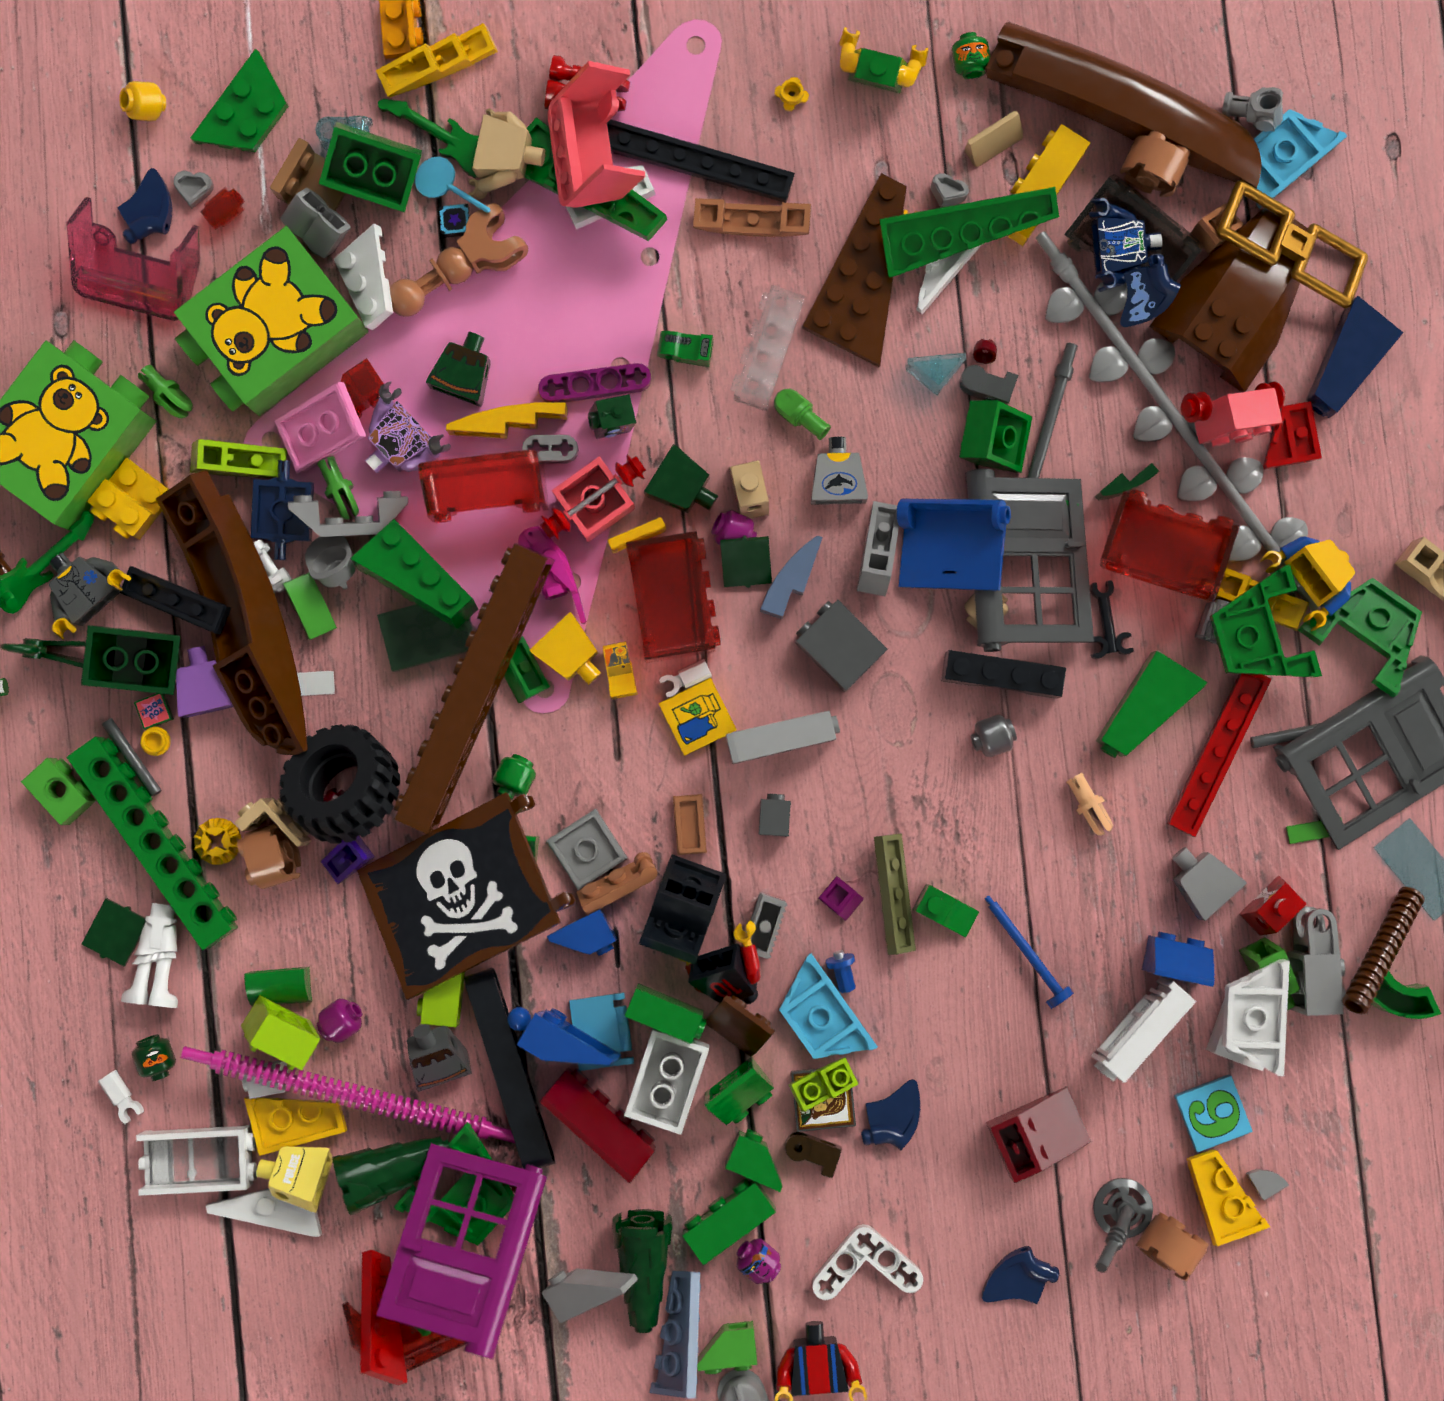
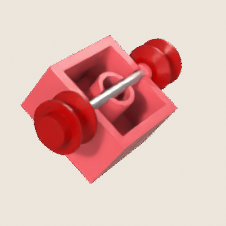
M1273 381L1268 384H1258L1255 391L1227 394L1214 401L1203 391L1196 394L1188 393L1183 397L1180 410L1186 421L1195 424L1199 444L1212 443V447L1228 444L1233 439H1235V443H1242L1252 440V434L1259 436L1272 432V426L1282 423L1280 409L1284 404L1285 391L1278 382Z
M627 454V462L624 465L615 463L617 474L613 475L599 456L551 490L564 511L562 513L560 510L552 508L553 515L551 517L541 516L544 522L540 526L549 539L555 536L559 540L558 533L562 530L569 533V520L573 521L589 543L635 510L634 503L621 485L624 483L627 486L634 487L633 479L636 477L645 479L642 473L646 469L636 456L631 459Z

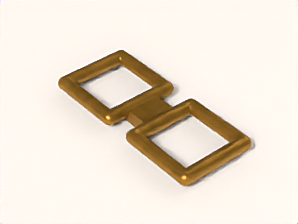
M1242 180L1237 181L1218 225L1217 235L1270 266L1278 263L1281 254L1295 261L1291 272V277L1342 308H1349L1352 305L1364 272L1368 254L1316 223L1310 224L1307 232L1292 224L1295 218L1294 210ZM1243 195L1282 218L1269 251L1230 228ZM1316 239L1323 241L1355 260L1343 293L1305 272Z

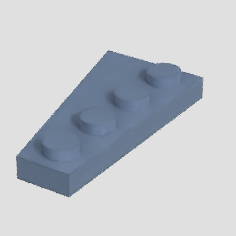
M672 1271L665 1308L669 1313V1317L665 1325H662L660 1338L664 1339L662 1354L656 1355L654 1368L658 1369L656 1382H651L650 1393L680 1398H696L697 1355L699 1351L698 1326L700 1320L699 1297L701 1289L700 1272Z

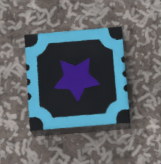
M460 204L439 207L442 237L463 236L470 217L469 205Z

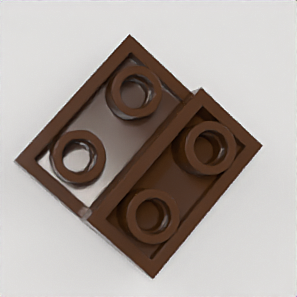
M726 995L720 1000L716 1008L709 1013L706 1018V1025L752 1057L769 1040L775 1030L770 1027L771 1022L758 1013L753 1015L746 1010L747 1005L741 999L735 996L730 998Z

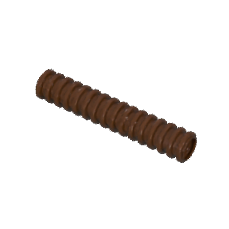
M1411 887L1399 889L1391 909L1388 910L1387 916H1385L1379 928L1380 930L1377 931L1376 937L1368 949L1369 951L1366 952L1361 966H1359L1357 973L1354 975V980L1351 981L1350 987L1342 999L1343 1005L1351 1012L1357 1014L1368 1013L1369 1006L1372 1005L1373 999L1381 987L1380 984L1383 983L1384 977L1395 960V955L1398 954L1399 948L1402 946L1407 933L1410 931V927L1414 923V919H1416L1421 909V905L1425 901L1424 896L1418 890Z

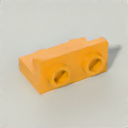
M379 0L385 59L399 58L423 45L422 28H417V18L421 17L420 1Z

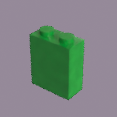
M640 983L636 987L625 1014L627 1018L689 1044H692L694 1037L697 1039L701 1038L706 1025V1019L703 1018L704 1010Z

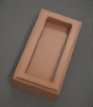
M702 794L673 796L677 855L707 853Z

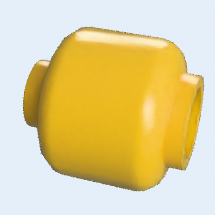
M132 81L125 88H122L120 92V107L132 120L155 121L160 117L161 112L166 109V97L161 93L159 86L153 82Z

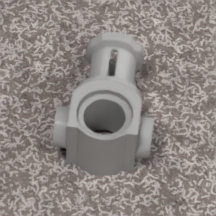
M1263 87L1255 93L1252 92L1250 97L1233 95V92H1227L1223 102L1222 113L1228 117H1246L1247 122L1253 123L1257 130L1263 132L1275 131L1276 127L1283 120V92L1276 87Z

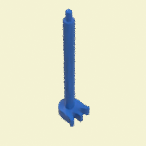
M987 896L985 900L990 905L989 909L1054 994L1052 998L1046 1001L1048 1006L1052 1009L1074 994L1069 986L1062 989L997 901L994 902L990 896Z

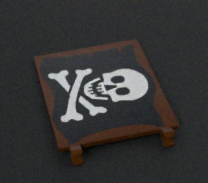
M505 792L357 870L406 1000H410L560 924L561 921L557 912L576 903L574 895L567 892L560 893L551 899L517 816V814L535 807V801L532 796L522 794L511 802L509 794Z

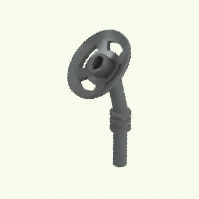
M1113 1179L1105 1183L1095 1196L1093 1204L1095 1219L1099 1226L1108 1233L1105 1239L1106 1245L1095 1264L1099 1272H1106L1116 1252L1122 1249L1126 1239L1143 1232L1151 1221L1153 1215L1152 1199L1148 1191L1140 1183L1132 1179ZM1129 1187L1138 1191L1145 1203L1139 1205L1135 1198L1128 1195ZM1118 1188L1119 1192L1113 1194L1107 1204H1103L1107 1194ZM1119 1197H1121V1199H1119L1118 1201H1116V1203H1115V1205H1114V1207H1113L1112 1205H1113L1114 1201H1115L1116 1199H1118ZM1110 1214L1117 1222L1116 1225L1110 1227L1103 1215ZM1142 1214H1145L1142 1222L1136 1228L1130 1230V1227L1140 1220Z

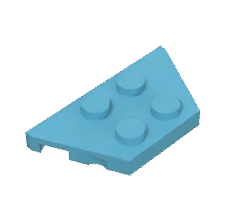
M1289 109L1283 114V120L1276 127L1275 131H1262L1254 138L1261 156V175L1257 189L1272 198L1276 197L1341 143L1347 135L1342 131L1337 133L1323 127V123L1314 119H1306L1302 114ZM1257 204V207H1258L1259 209H1261V208L1263 207V206Z
M812 953L808 954L779 1011L813 1059L830 1055H843L856 1051L876 1049L878 1046Z

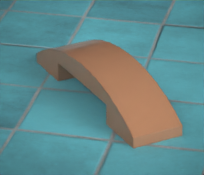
M695 198L693 228L722 234L758 237L807 235L810 230L811 204L782 202V206L725 203L723 199Z

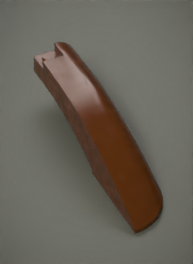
M1009 21L1002 27L997 36L998 43L986 67L988 79L1063 106L1133 141L1138 136H1148L1150 131L1159 132L1166 137L1165 141L1173 145L1183 146L1190 151L1187 165L1233 182L1242 180L1257 189L1261 175L1260 152L1252 135L1235 120L1172 86L1095 52Z
M207 470L191 474L157 497L156 501L185 555L199 594L232 607L222 634L219 635L211 632L216 664L213 665V668L241 722L257 742L262 746L269 745L277 749L276 753L300 754L308 750L301 690L290 641L270 580L230 495L220 496Z

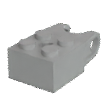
M1304 907L1293 918V951H1287V957L1300 987L1298 992L1291 994L1295 1006L1290 1010L1307 1016L1343 1014V1007L1345 1006L1342 1003V999L1346 995V991L1342 988L1341 976L1345 975V963L1340 958L1336 918L1326 909ZM1310 912L1305 919L1304 928L1301 924V918L1305 913ZM1323 915L1327 917L1329 922L1327 929L1325 927V920ZM1316 917V925L1313 927V921Z

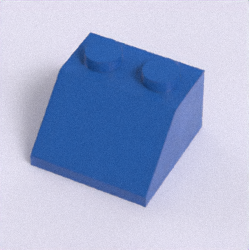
M1160 931L1158 932V937L1148 936L1142 970L1154 975L1214 987L1213 949L1204 947L1205 941L1187 938V942L1183 943L1175 941L1176 935Z

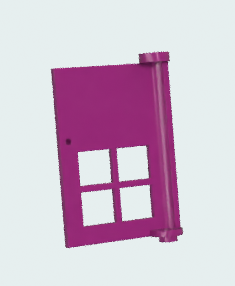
M431 1143L376 1316L466 1341L465 1352L493 1360L547 1177L542 1175L543 1169L532 1165H526L525 1169ZM443 1167L477 1176L467 1208L433 1199ZM483 1178L517 1187L508 1219L474 1210ZM431 1205L465 1215L455 1247L421 1238ZM471 1216L505 1226L495 1259L462 1250Z

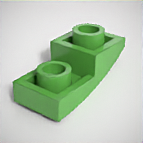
M309 572L283 583L294 611H296L309 640L337 628L324 598Z

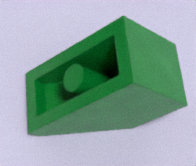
M747 1129L746 1133L739 1130L725 1162V1168L781 1192L782 1181L768 1145L762 1140L763 1136Z

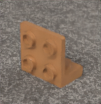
M298 138L269 187L277 199L288 205L296 193L309 188L318 194L328 207L334 211L337 210L346 194L319 184L326 158L315 153L310 144L301 138Z

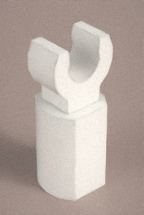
M702 659L679 670L678 675H665L659 681L661 684L666 681L673 682V690L666 693L667 697H672L679 692L681 687L685 686L686 689L711 678L712 674L705 659Z
M117 1070L98 1081L113 1106L117 1105L119 1108L118 1116L121 1122L126 1124L131 1121L127 1114L128 1108L134 1109L137 1115L144 1112L141 1103L132 1100L130 1097L132 1093Z

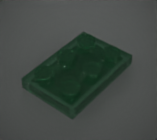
M418 604L377 615L392 672L467 653L469 649L465 644L470 632L473 630L471 618L456 629Z

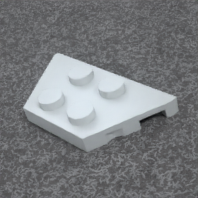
M1280 959L1225 985L1222 1045L1278 1076H1284L1290 964V961L1286 959Z

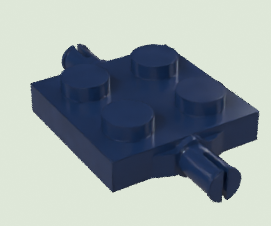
M278 460V478L270 480L253 479L251 538L267 539L275 542L273 560L286 561V543L294 541L311 542L312 529L288 509V502L294 501L293 496L312 495L313 500L314 483L297 482L290 479L291 461Z

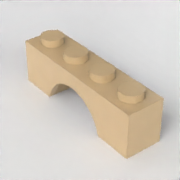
M1425 537L1412 541L1395 565L1444 602V551Z

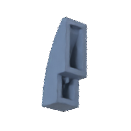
M814 537L788 560L770 586L760 612L782 619L791 592L803 595L823 537Z

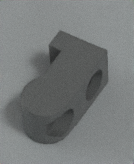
M971 365L964 369L959 385L962 391L968 395L982 400H998L1008 405L1018 375L1007 371L1005 377L1001 378L986 373L978 365Z

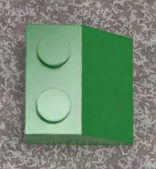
M998 400L970 401L959 458L980 466L1022 473L1032 416Z

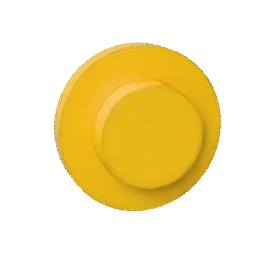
M150 727L143 732L140 743L145 753L151 756H160L168 751L171 738L165 729Z

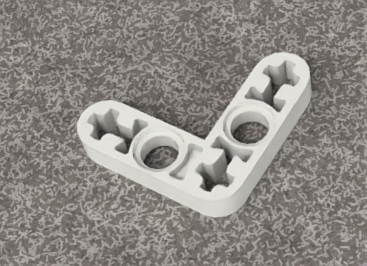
M865 1224L856 1226L812 1280L813 1291L818 1298L822 1300L833 1299L867 1260L906 1293L917 1292L923 1285V1276L918 1266L875 1229ZM867 1232L870 1233L869 1239L875 1246H877L879 1241L882 1243L875 1249L873 1256L869 1255L872 1249L866 1243H863L861 1246L858 1245L859 1239L857 1235L859 1233L862 1235H866ZM883 1251H891L895 1255V1261L891 1266H882L878 1262V1257ZM848 1254L853 1258L851 1268L842 1270L836 1265L840 1255ZM901 1261L905 1262L901 1267L907 1274L915 1272L916 1282L914 1284L908 1282L906 1285L903 1284L905 1281L903 1275L896 1271ZM832 1267L835 1273L841 1276L842 1279L838 1280L837 1276H835L831 1280L832 1289L830 1291L828 1289L820 1291L819 1281L821 1279L827 1281L831 1277L832 1273L828 1269Z

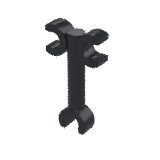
M1112 580L1106 582L1107 590L1105 593L1098 591L1097 582L1092 583L1090 586L1091 594L1098 599L1104 638L1100 636L1094 637V642L1101 645V651L1091 654L1093 659L1102 658L1108 653L1118 652L1119 654L1127 655L1134 651L1133 648L1125 649L1121 645V640L1131 637V633L1123 632L1115 636L1109 598L1114 591Z

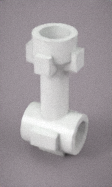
M262 539L253 542L266 570L274 594L276 592H283L285 590L283 583L292 580L291 576L284 567L279 570L268 555V552L272 550L268 543H264Z

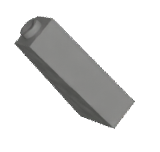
M829 710L726 734L732 764H737L836 740L835 734L840 733L837 717L831 716Z

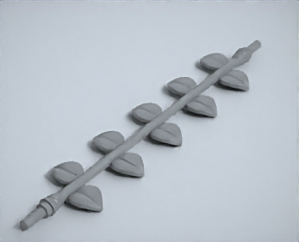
M1045 231L1040 233L1035 239L1052 260L1050 264L1054 268L1053 271L1072 287L1058 288L1052 293L1048 302L1045 319L1051 323L1070 322L1078 318L1084 310V305L1115 345V347H1104L1097 351L1092 361L1089 378L1095 382L1115 381L1127 372L1129 364L1160 406H1149L1140 412L1136 420L1133 438L1142 442L1161 440L1171 432L1174 425L1204 465V467H1190L1184 472L1177 497L1188 502L1201 501L1211 496L1218 484L1248 526H1237L1228 532L1221 557L1227 561H1245L1257 555L1261 549V544L1267 552L1271 550L1280 552V548L1300 537H1307L1308 528L1303 520L1292 517L1278 520L1274 524L1271 533H1268L1240 495L1253 491L1262 481L1264 472L1261 462L1252 458H1238L1230 464L1225 475L1204 445L1199 444L1195 424L1186 421L1152 375L1164 372L1172 364L1175 356L1173 344L1163 339L1152 338L1144 342L1138 355H1136L1108 316L1120 313L1125 307L1128 290L1127 283L1099 292L1098 289L1103 287V282H1101L1093 297L1078 277V271L1071 257H1067L1064 252L1061 253ZM1285 559L1281 560L1278 569H1280L1283 566H1286V564L1284 563L1286 561ZM1293 575L1297 587L1296 591L1304 601L1309 603L1308 607L1313 612L1321 606L1317 607Z

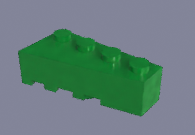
M395 519L350 558L359 571L370 575L378 580L379 583L388 588L390 587L404 598L415 602L456 629L479 609L473 598Z

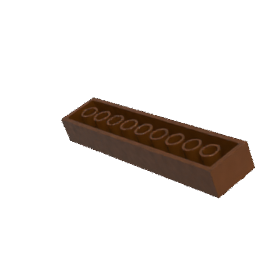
M514 544L513 548L508 547L501 561V564L505 565L501 575H496L491 583L489 591L493 594L489 603L484 602L477 616V619L481 620L477 630H472L467 638L465 646L469 649L465 658L460 657L454 668L453 674L457 676L453 685H448L443 693L441 701L445 702L440 713H435L429 728L433 731L429 740H424L419 748L417 756L421 757L416 768H411L405 783L409 784L406 793L404 795L400 794L395 803L394 810L397 811L394 820L425 834L438 828L554 564V559L519 544Z

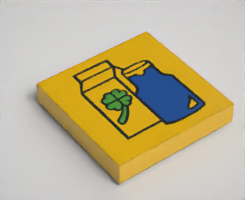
M711 678L658 703L684 756L725 737L728 733L737 731Z

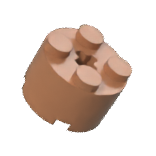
M1150 131L1148 136H1138L1134 139L1120 169V174L1125 172L1124 180L1142 192L1151 194L1153 190L1161 191L1160 197H1170L1174 194L1189 162L1190 151L1183 146L1173 145L1165 141L1166 137L1163 134Z
M276 823L244 834L243 839L237 841L238 851L244 857L247 866L245 869L246 880L251 886L256 884L259 888L266 889L300 877L301 873H296V867L301 866L298 846L288 838Z
M1160 1212L1150 1222L1136 1243V1246L1158 1265L1170 1271L1173 1269L1176 1272L1174 1274L1176 1277L1187 1282L1206 1254L1209 1244L1195 1234L1192 1236L1184 1230L1185 1226L1172 1216L1167 1217Z

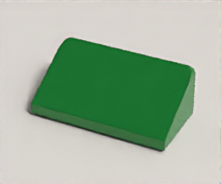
M522 636L504 676L518 703H522L550 688L534 655L530 652L526 640Z

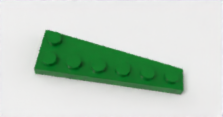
M536 117L527 127V130L532 137L531 146L545 149V160L543 166L527 164L525 178L558 194L549 126ZM633 189L620 200L583 206V208L647 241L668 220L665 213Z
M1056 187L879 219L888 277L900 275L981 244L1058 218L1059 210Z

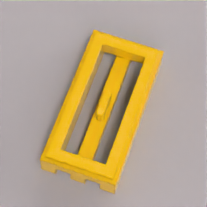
M659 517L608 539V543L612 552L617 553L664 533L666 526L662 517Z

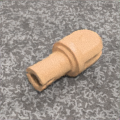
M1080 773L1073 779L1071 778L1066 781L1079 802L1078 814L1085 816L1095 834L1104 835V830L1099 820L1105 829L1110 832L1113 828V823L1102 805L1105 800L1102 796L1094 795L1084 774Z

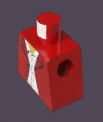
M1277 876L1239 915L1258 935L1275 934L1300 912L1307 903L1280 876Z

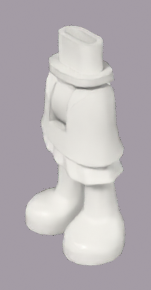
M152 903L150 916L145 918L146 922L140 935L138 948L134 954L137 957L132 964L138 965L134 982L130 989L123 992L121 1002L169 1008L178 1007L177 997L168 992L172 959L176 958L175 952H178L177 928L174 923H177V919H174L175 911L171 905ZM156 962L154 982L148 1002L147 990L152 963Z

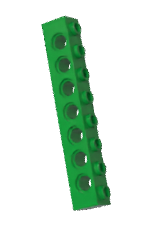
M95 736L66 758L202 950L211 948L238 928L235 923L237 920L235 914L228 906L224 907L218 899L220 894L211 882L207 883L202 877L201 873L203 870L200 864L194 858L190 859L184 851L186 845L177 834L173 835L167 827L169 821L160 810L156 811L150 803L152 797L143 786L139 787L133 778L136 775L133 769L126 762L122 763L116 754L119 751L116 745L109 738L105 739L104 737ZM106 761L110 766V772L106 777H103L100 774L99 768ZM121 785L127 791L126 798L123 801H120L116 796V791ZM137 809L141 810L144 815L143 822L140 825L133 821V814ZM154 833L158 834L161 839L160 846L157 849L152 848L150 845V837ZM170 857L175 858L178 863V868L174 873L169 872L166 866ZM187 881L193 883L195 887V892L191 897L186 896L183 891L184 884ZM204 905L208 906L212 911L209 921L203 920L200 915V910Z

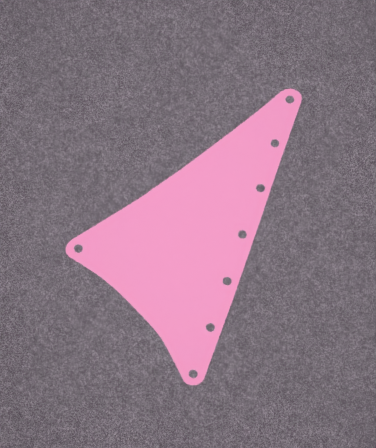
M696 19L684 22L674 29L644 64L628 79L630 81L629 91L624 93L616 92V96L627 101L625 111H617L611 120L698 145L721 50L722 39L718 29L705 20ZM693 36L702 38L705 42L704 51L700 54L690 53L687 49L689 38ZM611 152L614 166H644L655 190V195L646 200L667 216L668 220L649 241L604 218L576 230L566 207L560 204L558 194L529 180L501 207L504 211L505 220L503 225L492 236V239L495 241H503L512 236L522 238L528 245V253L521 261L506 271L485 269L477 274L473 269L471 276L465 282L450 284L452 287L451 291L448 290L445 284H442L425 296L422 309L413 316L403 317L393 312L374 330L368 329L369 333L259 418L247 431L243 444L263 446L262 437L264 434L275 432L280 437L278 448L286 449L274 420L335 383L344 382L366 437L333 456L343 478L351 480L354 487L351 489V493L359 509L357 516H373V521H378L377 497H383L384 491H401V496H407L408 504L396 516L395 520L473 598L479 609L469 619L477 629L481 621L477 619L478 613L483 603L488 604L493 593L489 589L496 575L500 576L505 565L501 564L507 548H513L514 544H518V538L525 529L535 526L541 528L540 524L544 522L541 516L551 517L553 515L552 508L558 509L563 513V507L551 490L599 456L613 475L617 474L615 463L617 462L621 465L626 463V455L628 454L634 427L629 433L619 434L611 438L596 439L595 432L591 430L588 422V413L595 401L628 394L562 402L566 403L568 407L567 420L538 418L537 429L508 427V439L449 435L446 431V424L474 413L502 406L545 402L540 396L538 385L541 379L548 375L611 367L613 360L618 357H624L630 364L640 363L648 368L691 175ZM646 248L656 249L659 253L657 264L653 266L643 264L641 261L642 251ZM468 332L476 333L485 338L480 353L487 355L491 361L482 407L430 389L426 384L429 374L447 344L452 342L463 346ZM635 371L634 377L626 378L625 375L621 376L623 380L622 387H628L627 380H635L636 385H640L646 375H641L640 371ZM607 374L601 380V385L606 389H612L618 383L617 377L613 374ZM578 378L572 384L573 390L577 393H583L589 387V382L584 378ZM562 380L563 387H555L554 382H551L549 387L544 389V392H548L550 396H555V391L560 389L565 390V395L570 394L567 380ZM387 382H391L389 386L391 394L398 388L402 391L401 395L393 400V404L398 401L431 437L443 434L444 437L440 439L441 447L447 444L451 446L449 451L440 453V456L427 469L411 472L403 470L399 472L389 462L376 473L365 461L377 450L376 446L368 439L370 435L369 426L373 411L380 398L379 388ZM642 392L629 393L635 418ZM532 435H569L577 442L579 451L575 460L569 463H532L525 457L522 446L525 439ZM534 442L533 447L528 448V451H532L534 456H538L539 451H548V447H540L538 442ZM563 442L562 447H553V451H561L563 456H567L568 451H573V447H569L568 442ZM287 452L286 460L291 461ZM326 459L325 462H326V464H327L329 470H331L330 467H329V465H328V463H327L328 460ZM292 462L290 463V479L297 482L314 483V493L335 505L333 498L328 499L324 493L328 485L317 465L304 473L296 474ZM340 495L348 514L354 517L344 495ZM568 520L570 532L562 530L558 533L559 540L555 536L551 539L567 557L572 573H576L581 579L578 591L587 621L610 527L588 543L573 521ZM541 591L522 634L530 649L569 612L574 615L585 632L586 624L580 622L571 591H568V594L552 600H546ZM534 655L545 678L553 683L554 692L548 698H541L535 695L524 701V704L533 712H554L560 709L567 701L573 678L568 681Z

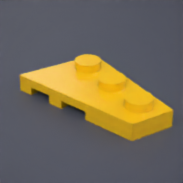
M244 1098L259 1156L279 1151L284 1146L294 1147L347 1131L342 1107L339 1105L340 1101H336V1104L331 1103L332 1101L326 1102L324 1100Z

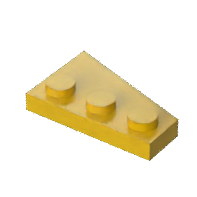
M1211 1149L1186 1158L1213 1245L1220 1246L1270 1228L1265 1218H1262L1255 1208L1252 1199L1245 1194L1238 1184V1179L1217 1150Z

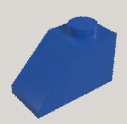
M602 908L547 936L549 942L589 955L596 952L598 956L614 949L612 943L617 940Z

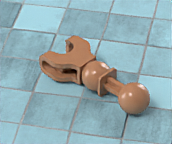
M496 203L486 205L490 208L489 213L481 209L473 213L467 221L466 232L456 241L459 247L444 249L438 255L436 263L433 258L429 260L434 268L416 281L400 279L390 286L394 313L403 317L413 316L422 309L425 296L442 284H445L448 290L451 291L452 287L450 284L465 282L471 276L473 269L477 274L485 269L506 271L527 255L528 245L519 236H512L503 241L492 239L493 233L503 225L505 220L504 211L500 205Z

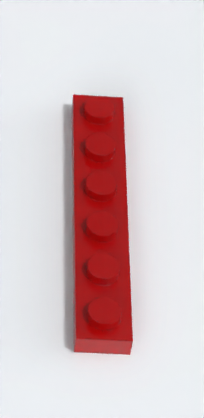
M1238 675L1167 822L1168 825L1192 837H1196L1272 680L1265 675Z

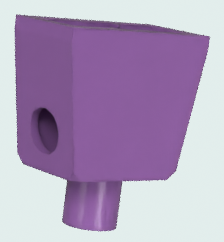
M205 646L188 649L190 666L178 668L176 671L178 717L189 718L232 708L233 705L213 668L216 660L208 661Z

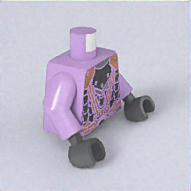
M387 382L379 388L380 398L373 411L369 426L370 435L368 439L376 446L377 450L365 461L376 473L389 462L399 472L403 470L411 472L427 469L440 456V453L449 451L451 446L447 444L441 447L440 439L444 437L443 434L431 437L398 401L393 404V400L398 398L402 391L398 388L391 394L389 391L391 382Z

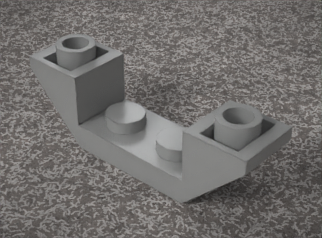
M384 491L383 497H377L378 521H373V516H356L355 522H343V517L325 518V523L320 524L318 500H312V495L293 496L294 501L288 502V509L320 537L378 534L396 518L408 504V497L401 496V491Z

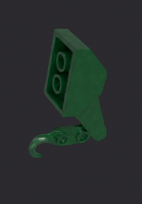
M88 625L86 641H43L25 638L23 639V644H1L0 648L8 652L22 654V657L41 659L43 657L83 668L81 685L174 695L180 636ZM47 646L85 647L84 659L48 652Z

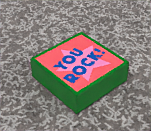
M157 693L134 702L144 730L174 720L165 694Z

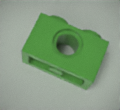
M46 758L21 783L60 825H70L96 801L90 795L91 792L85 783L74 778L71 774L73 769L65 760L61 758L59 760L57 758ZM60 782H63L66 787V792L62 797H59L56 793V786Z

